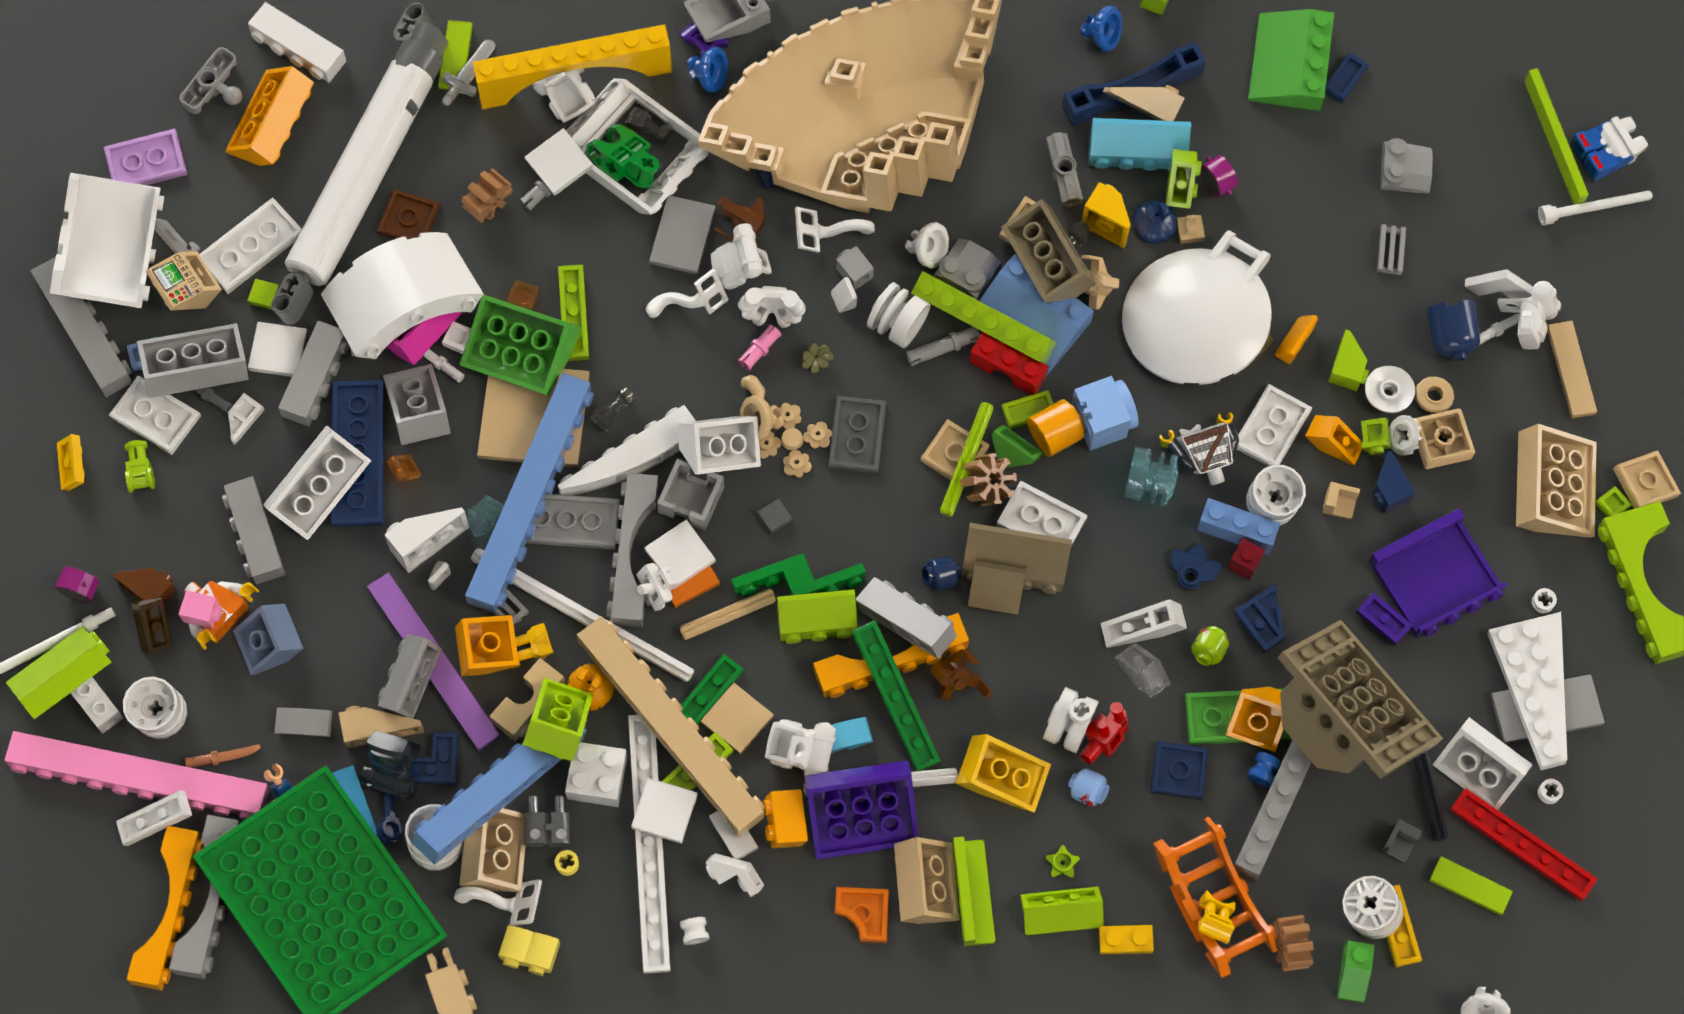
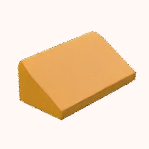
M1318 316L1299 317L1275 352V356L1288 364L1292 363L1315 328Z

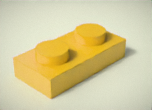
M70 434L57 442L61 490L71 491L84 483L80 435Z
M1152 925L1099 926L1100 954L1153 953Z

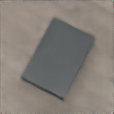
M846 396L836 397L829 469L878 474L886 401Z

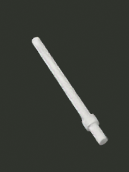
M110 607L94 616L90 614L83 618L82 622L1 662L0 674L52 649L82 626L88 632L99 628V624L115 617V612Z

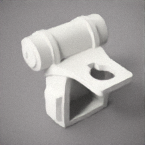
M584 68L556 74L533 84L538 94L549 97L551 101L549 103L550 109L558 120L561 119L563 123L581 115L595 105L593 92L586 82H582L579 75L585 71Z
M746 223L736 226L733 229L734 241L732 243H725L711 253L712 269L716 271L723 289L732 290L743 285L748 278H756L762 273L768 275L772 273L766 251L757 248L756 235L751 224Z
M1540 281L1536 283L1532 289L1531 297L1520 299L1500 298L1497 300L1501 312H1520L1518 338L1523 349L1539 348L1547 334V324L1545 321L1555 318L1558 311L1561 310V303L1556 297L1557 291L1549 282ZM1507 304L1516 305V307L1507 306Z
M782 719L779 722H773L767 742L765 758L769 759L771 764L782 768L791 769L793 766L804 770V776L828 772L829 759L833 743L836 740L835 734L837 729L829 723H819L815 725L814 729L802 728L801 723Z

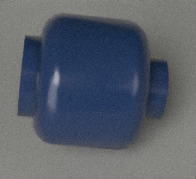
M949 556L929 559L922 568L923 582L933 591L952 589L956 587L958 579L961 578L960 565L956 564L953 558Z

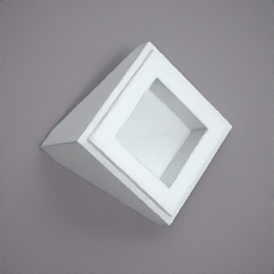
M438 561L435 564L428 579L432 590H436L451 574L449 565L446 562Z

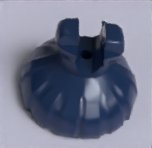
M1149 200L1141 203L1135 209L1132 216V226L1140 239H1144L1148 243L1158 244L1168 241L1175 234L1177 216L1165 202Z

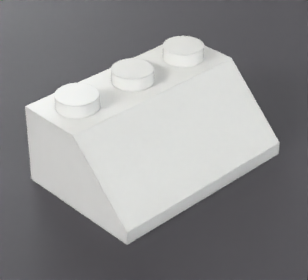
M735 416L677 423L679 449L695 474L761 466L757 416Z
M1469 717L1433 763V766L1462 788H1467L1498 810L1526 775L1532 764Z

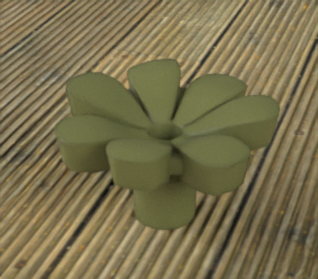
M815 343L811 344L807 348L808 351L802 354V366L805 369L810 367L812 373H817L819 366L823 369L829 366L827 361H832L834 355L827 345L818 347Z

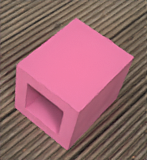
M186 590L179 611L182 621L213 629L215 622H219L222 614V607H220L217 598Z

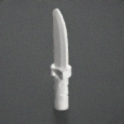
M1520 313L1499 323L1492 324L1491 328L1480 334V344L1495 336L1502 335L1504 330L1518 324Z
M430 349L423 355L434 364L436 369L446 372L458 383L463 380L464 374L451 366L445 357H439Z

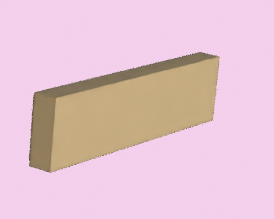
M1573 321L1548 324L1547 331L1571 419L1595 415L1597 409Z

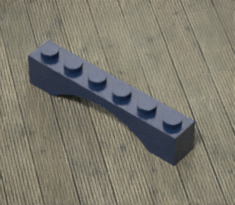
M1196 42L1173 50L1156 63L1130 76L1104 84L1084 85L1064 93L1062 108L1071 126H1075L1127 105L1104 93L1105 87H1165L1166 85L1173 87L1203 75L1206 61Z

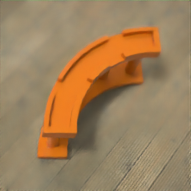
M1210 817L1204 819L1208 830L1207 833L1175 848L1173 846L1169 847L1163 839L1154 842L1153 845L1163 872L1168 871L1173 884L1169 886L1187 925L1196 941L1204 943L1209 951L1205 953L1207 959L1220 977L1223 978L1231 974L1228 965L1231 962V958L1264 942L1274 953L1278 951L1275 943L1278 937L1273 926L1266 924L1247 894L1249 891L1248 886L1242 877L1239 878L1223 840L1226 838L1223 828L1220 824L1216 825ZM1210 842L1213 843L1218 858L1185 874L1183 872L1180 873L1177 865L1179 857ZM1220 868H1223L1231 885L1211 895L1219 902L1236 895L1244 912L1229 920L1232 921L1234 928L1251 921L1258 934L1227 949L1224 947L1220 948L1215 941L1216 939H1211L1209 936L1198 932L1199 921L1202 919L1200 914H1202V910L1205 908L1200 906V900H1192L1187 889L1189 883Z

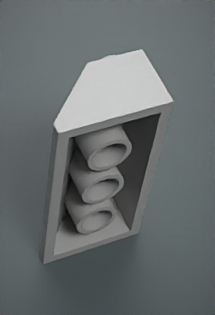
M237 323L137 341L148 398L249 380Z

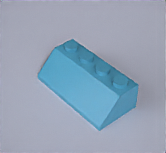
M1093 118L1089 136L1088 166H1095L1099 169L1119 167L1124 170L1132 168H1143L1148 171L1156 169L1170 170L1172 150L1189 151L1191 122Z

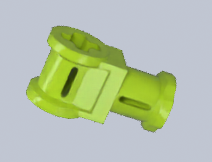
M141 440L128 442L124 447L128 452L129 462H125V477L129 493L134 492L135 489L146 487L155 489L153 469L149 459L146 457L145 449L148 448L147 442Z

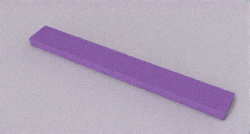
M389 572L367 586L402 640L406 638L407 634L429 639L439 646ZM441 650L430 681L477 750L480 751L499 739L500 734Z

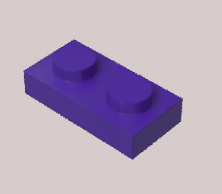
M1374 592L1356 611L1357 615L1394 646L1413 626Z

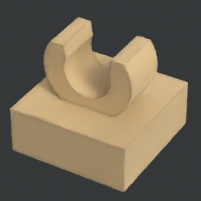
M1201 215L1177 218L1180 244L1205 240Z

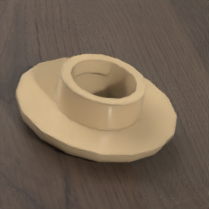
M1427 377L1416 386L1415 400L1424 411L1432 414L1447 411L1452 406L1454 390L1442 378ZM1428 391H1437L1441 399L1438 401L1431 400L1428 397Z

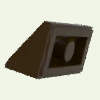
M156 598L132 603L142 652L150 655L173 647L163 599Z

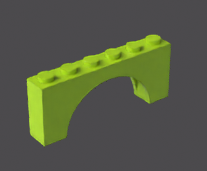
M1661 501L1606 517L1598 526L1599 538L1607 546L1609 562L1616 568L1618 584L1626 592L1628 608L1635 614L1637 630L1641 635L1643 634L1646 641L1647 654L1650 658H1653L1655 665L1684 656V616L1672 612L1657 600L1646 582L1643 571V555L1648 541L1664 532L1670 525Z

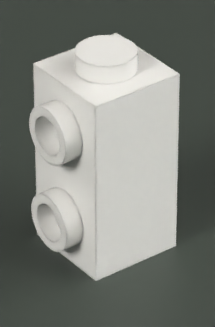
M93 677L71 692L102 734L123 719L120 712Z

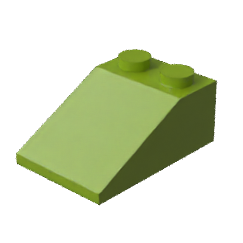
M544 678L523 745L536 751L555 755L560 759L573 761L582 738L593 694Z

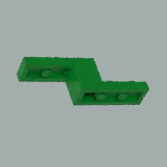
M804 553L733 578L732 588L735 596L739 594L746 596L755 592L756 588L764 585L771 587L783 579L790 596L833 592L847 586L848 588H854L861 585L862 581L865 580L866 571L863 564L860 563L814 580Z

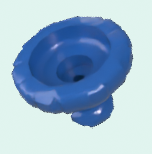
M1106 6L1099 10L1096 17L1088 15L1086 23H1083L1080 28L1082 36L1086 38L1093 36L1095 44L1101 50L1112 51L1121 38L1122 18L1120 11L1115 6Z
M710 48L702 55L701 59L696 56L688 59L686 64L688 70H692L690 72L692 80L699 78L701 86L709 93H716L722 89L727 78L728 60L721 48Z

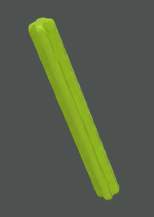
M982 402L979 406L940 508V513L952 517L964 488L961 487L960 479L967 478L969 472L964 470L963 467L967 462L974 461L993 412L992 404Z

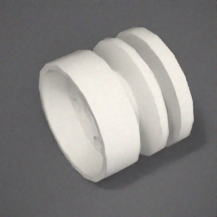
M893 282L876 300L868 318L867 327L873 330L878 327L877 333L881 335L891 328L889 340L905 348L922 327L931 304L918 296L912 297L906 303L909 291L906 289L900 291V286Z
M1271 465L1264 468L1256 476L1246 495L1248 511L1279 522L1280 525L1287 523L1302 506L1306 496L1302 477L1294 469L1285 465ZM1272 496L1277 497L1274 503L1270 501Z
M146 677L134 682L126 691L123 699V712L127 720L144 735L154 739H163L176 734L184 725L187 717V704L183 696L164 679ZM162 707L163 710L158 711L156 715L154 713V710H159V708Z
M428 804L418 808L410 815L405 828V837L411 858L420 867L427 870H442L450 867L458 860L463 849L462 842L434 865L412 844L416 826L423 820L429 821L433 817L434 812L441 806L440 804Z
M1376 876L1361 877L1353 881L1345 891L1343 897L1344 913L1354 930L1363 937L1370 939L1385 938L1393 934L1400 926L1403 917L1402 903L1393 886L1385 879ZM1371 901L1375 903L1377 907L1375 909H1372L1368 907L1367 902Z

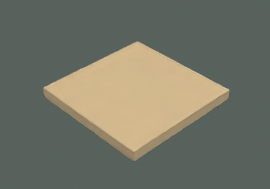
M563 369L561 374L565 373L589 382V371ZM488 375L477 457L479 459L523 462L560 376L548 396ZM584 419L579 429L576 428L573 433L575 439L571 450H566L563 456L565 458L564 466L578 468Z

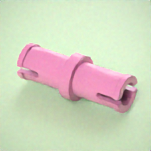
M769 325L758 339L752 340L749 349L738 359L739 365L750 371L761 356L768 354L770 346L781 336L780 331L776 327L773 328V325Z

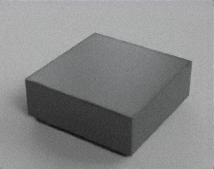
M779 498L758 511V516L771 534L793 521V518Z

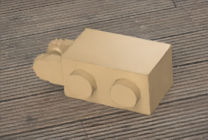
M444 948L442 953L448 966L439 970L433 953L428 954L427 958L432 972L425 976L438 1014H474L473 1010H476L477 1006L473 995H467L464 986L469 983L464 969L458 970L457 965L453 962L449 948Z

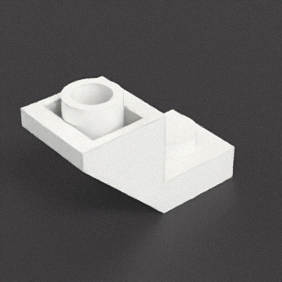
M716 853L711 855L705 862L708 874L713 880L716 879L719 885L737 875L739 877L737 879L739 886L744 892L747 891L750 897L760 892L764 886L754 867L749 862Z

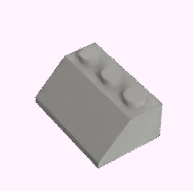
M407 634L406 638L399 644V655L396 663H393L388 671L389 680L386 687H383L379 693L378 706L396 715L413 719L442 648L429 639Z

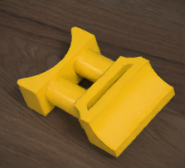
M544 623L532 626L530 630L526 631V634L515 637L516 647L528 643L531 645L530 648L517 651L519 665L516 667L521 666L520 661L533 657L545 659L548 655L553 654Z
M1206 891L1200 898V906L1205 908V915L1199 921L1198 932L1209 936L1211 939L1228 944L1234 931V926L1229 917L1235 911V902L1228 904L1219 902L1209 891Z

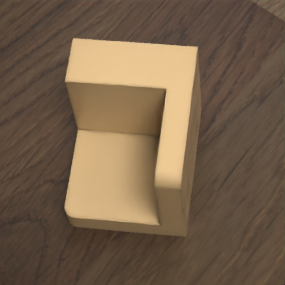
M1330 482L1322 513L1351 520L1360 489Z

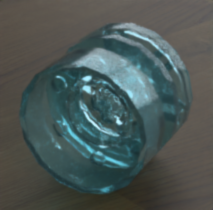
M1135 446L1124 497L1141 501L1144 492L1150 491V503L1154 504L1156 495L1159 493L1162 494L1160 505L1167 506L1168 500L1174 493L1178 476V455L1171 454L1169 464L1167 465L1164 464V452L1160 453L1157 462H1153L1151 449Z

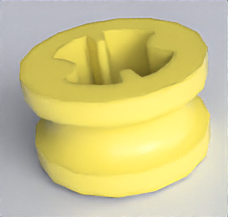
M570 850L561 851L555 858L556 869L564 876L573 875L579 868L577 855ZM571 857V862L574 865L563 869V864L560 861Z

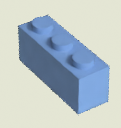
M1208 498L1197 531L1237 545L1244 538L1264 549V554L1269 555L1280 523Z

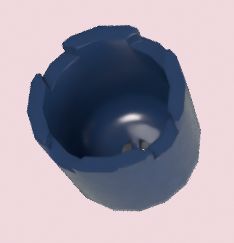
M1458 300L1459 305L1448 306V302H1442L1428 308L1427 317L1435 351L1439 355L1451 357L1452 361H1461L1467 359V355L1473 353L1480 344V331L1476 302L1473 300Z

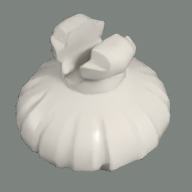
M934 222L926 224L920 231L914 230L911 232L914 240H907L905 244V249L911 254L916 253L918 261L930 269L939 266L941 260L946 257L949 248V236L946 228Z
M1481 986L1476 989L1475 995L1470 996L1461 1007V1014H1510V1008L1501 999L1499 991L1495 989L1493 994L1485 992L1486 987Z

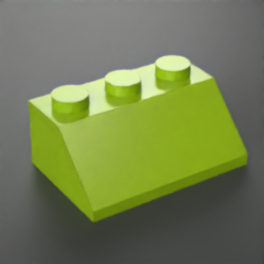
M855 589L777 597L780 641L795 644L801 642V639L823 641L827 637L837 636L839 639L852 637L851 631L857 629Z

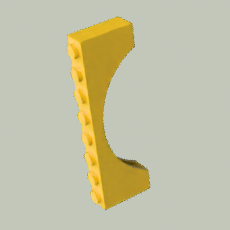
M665 24L473 61L482 109L506 105L510 99L526 87L550 76L577 69L619 67L638 71L648 77L672 73L670 43Z

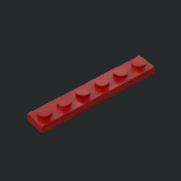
M1467 788L1463 790L1449 810L1581 902L1597 881L1595 876Z

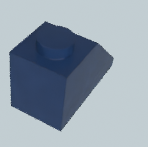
M1392 450L1388 451L1383 459L1372 495L1376 506L1381 507L1384 514L1411 502L1415 495V491Z

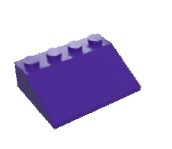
M908 760L804 776L816 859L894 848L896 843L919 837L912 774Z

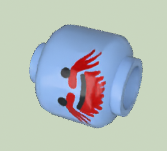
M1088 768L1082 769L1078 774L1074 773L1068 784L1071 788L1072 798L1090 807L1098 803L1102 804L1109 792L1106 778Z

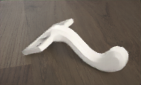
M795 207L798 249L819 253V240L822 238L832 237L847 231H859L866 235L872 234L875 231L874 223L863 219L845 220L825 227L818 224L817 211ZM801 212L811 214L812 225L804 224L801 221ZM803 234L813 237L814 248L803 244Z
M712 269L694 283L698 291L695 296L691 297L677 292L663 293L648 303L646 312L650 318H655L667 305L678 304L687 308L705 307L710 315L726 303L728 297L716 271ZM712 276L714 279L713 285L703 291L701 283ZM720 292L721 301L710 307L709 300Z
M539 879L523 882L521 891L517 892L516 896L510 899L475 886L457 889L454 899L459 903H467L472 899L482 900L499 909L511 912V926L533 923L542 881ZM535 885L533 895L522 898L524 888ZM530 908L528 918L517 921L518 912L521 909Z

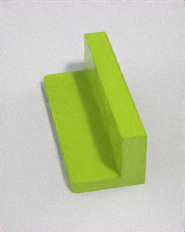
M1099 886L1020 894L1026 935L1104 926L1103 900Z

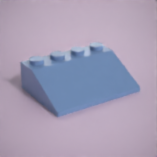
M1016 254L1000 270L979 300L1057 341L1046 362V365L1049 366L1047 375L1090 325L1094 313L1091 308L1077 298L1045 303Z

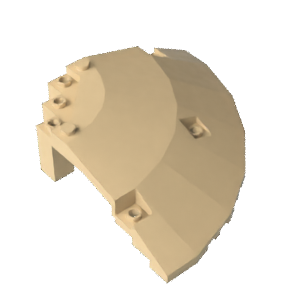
M890 0V2L879 5L877 2L871 3L872 7L861 10L858 7L844 10L841 12V16L831 21L825 19L810 26V31L799 36L795 33L784 40L782 47L775 52L769 51L767 58L760 63L754 62L742 72L743 77L737 84L733 83L729 88V94L724 100L720 99L709 112L698 140L699 147L746 171L753 168L772 172L773 184L838 207L869 213L871 208L892 212L898 193L922 197L928 178L952 182L956 170L960 169L984 85L983 69L988 55L991 53L1001 0Z

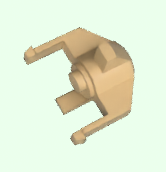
M1081 255L1082 259L1092 260L1089 272L1096 283L1085 291L1086 294H1089V308L1100 309L1103 301L1112 289L1119 288V279L1112 278L1107 273L1102 257Z

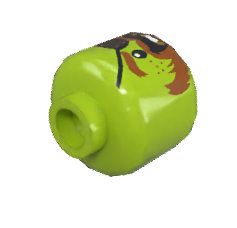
M1214 626L1203 628L1198 632L1192 644V653L1200 664L1208 666L1210 664H1219L1222 661L1229 647L1226 633Z

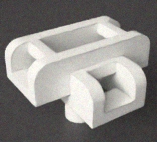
M650 563L646 564L636 574L641 583L637 587V591L640 595H644L647 606L652 605L654 611H658L665 607V603L672 600L673 596L670 591L677 585V582L672 580L668 566L659 569L656 564Z

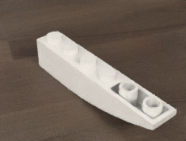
M685 405L680 408H672L663 419L658 422L656 420L646 425L644 431L637 435L632 434L628 436L622 445L617 448H609L595 462L589 461L584 464L581 471L574 475L569 474L560 481V484H558L559 494L572 496L614 485L626 480L628 473L640 474L662 463L680 451L677 423L696 420Z

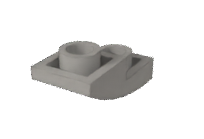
M277 707L275 734L330 737L333 711Z

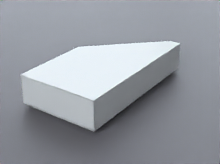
M245 393L228 411L230 436L233 444H236L265 410L262 405Z

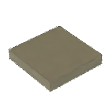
M975 560L968 606L1018 615L1026 569Z

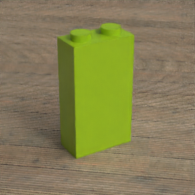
M82 626L6 683L33 719H36L109 665L111 661L106 654L110 651L93 630L88 633Z

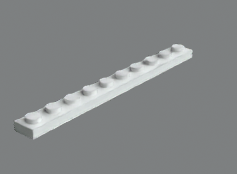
M629 715L635 817L647 778L659 781L656 736L638 715ZM635 830L644 974L670 972L662 838Z

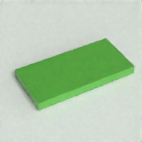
M1241 691L1185 693L1189 745L1247 743L1226 736ZM1283 729L1279 741H1291L1290 735Z

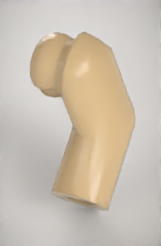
M748 375L741 379L742 388L749 390L752 396H759L764 399L765 388L757 377Z

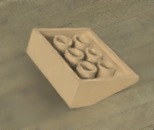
M1536 424L1518 432L1517 527L1541 533L1595 537L1597 442L1541 424Z

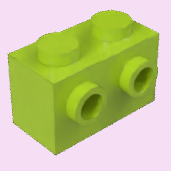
M1172 150L1166 189L1167 206L1191 207L1192 198H1196L1198 183H1194L1195 176H1200L1201 161H1197V152Z

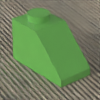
M1347 941L1343 946L1337 999L1364 1003L1372 971L1374 945Z

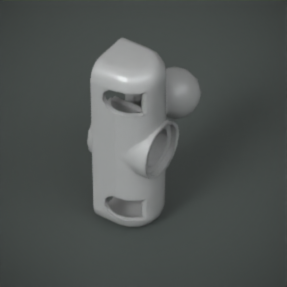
M223 47L215 50L180 95L181 104L187 111L192 114L200 113L202 106L208 104L211 98L219 93L223 95L224 101L229 105H237L241 102V90L235 86L228 87L223 84L230 76L231 69L237 66L235 54ZM216 55L222 60L218 67L213 63ZM209 80H214L210 84H205V82ZM188 91L194 97L189 104L184 100V96Z

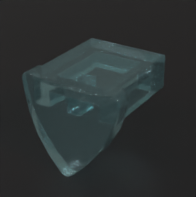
M486 495L479 503L468 510L469 526L474 537L488 533L496 525L504 504Z

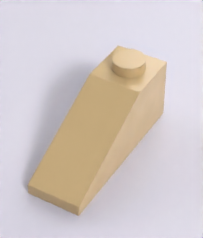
M1169 85L1165 87H1105L1103 90L1104 93L1157 121H1174L1184 101V97L1178 95L1179 90Z
M351 706L346 708L344 712H339L343 739L347 749L366 745V742L375 731L400 738L424 733L421 721L366 707L360 708V706Z

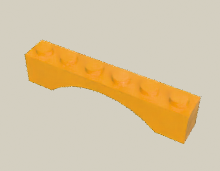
M959 613L947 616L954 624L953 628L957 637L939 659L913 645L906 651L893 656L899 672H911L917 669V665L923 663L931 665L939 662L943 656L949 654L952 656L959 650L968 648L969 639ZM835 655L813 663V671L823 698L828 696L830 698H837L848 689L854 688L859 690L867 687L869 682L874 681L864 660Z
M167 826L161 853L165 859L170 878L168 906L163 920L154 935L133 954L127 976V981L131 985L163 991L164 984L169 983L171 977V970L169 969L170 960L173 955L177 933L182 932L185 918L182 916L184 906L188 907L191 899L190 883L195 881L198 872V866L195 865L196 861L193 855L204 848L201 841L202 836L198 831Z

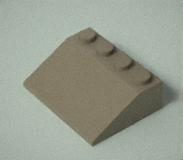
M970 523L961 576H965L968 580L972 581L975 560L1026 569L1023 590L1037 588L1042 589L1047 594L1062 593L1072 540Z

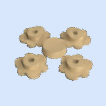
M783 403L781 407H778L779 412L775 416H782L784 421L783 427L786 430L782 434L781 440L778 437H774L773 432H770L765 440L759 442L760 458L765 459L769 455L775 456L777 449L780 448L782 443L786 449L793 450L790 452L789 457L787 456L783 459L785 474L789 476L795 475L797 478L803 476V473H808L812 466L808 461L809 456L805 453L801 454L796 449L802 446L803 440L806 443H810L813 449L819 446L826 448L830 444L829 438L832 437V431L827 429L826 423L818 422L816 425H808V431L802 435L798 429H795V424L801 422L800 407Z

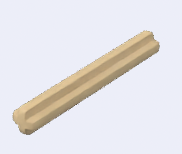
M767 589L680 626L681 635L685 640L770 605L776 601L775 594L772 589Z

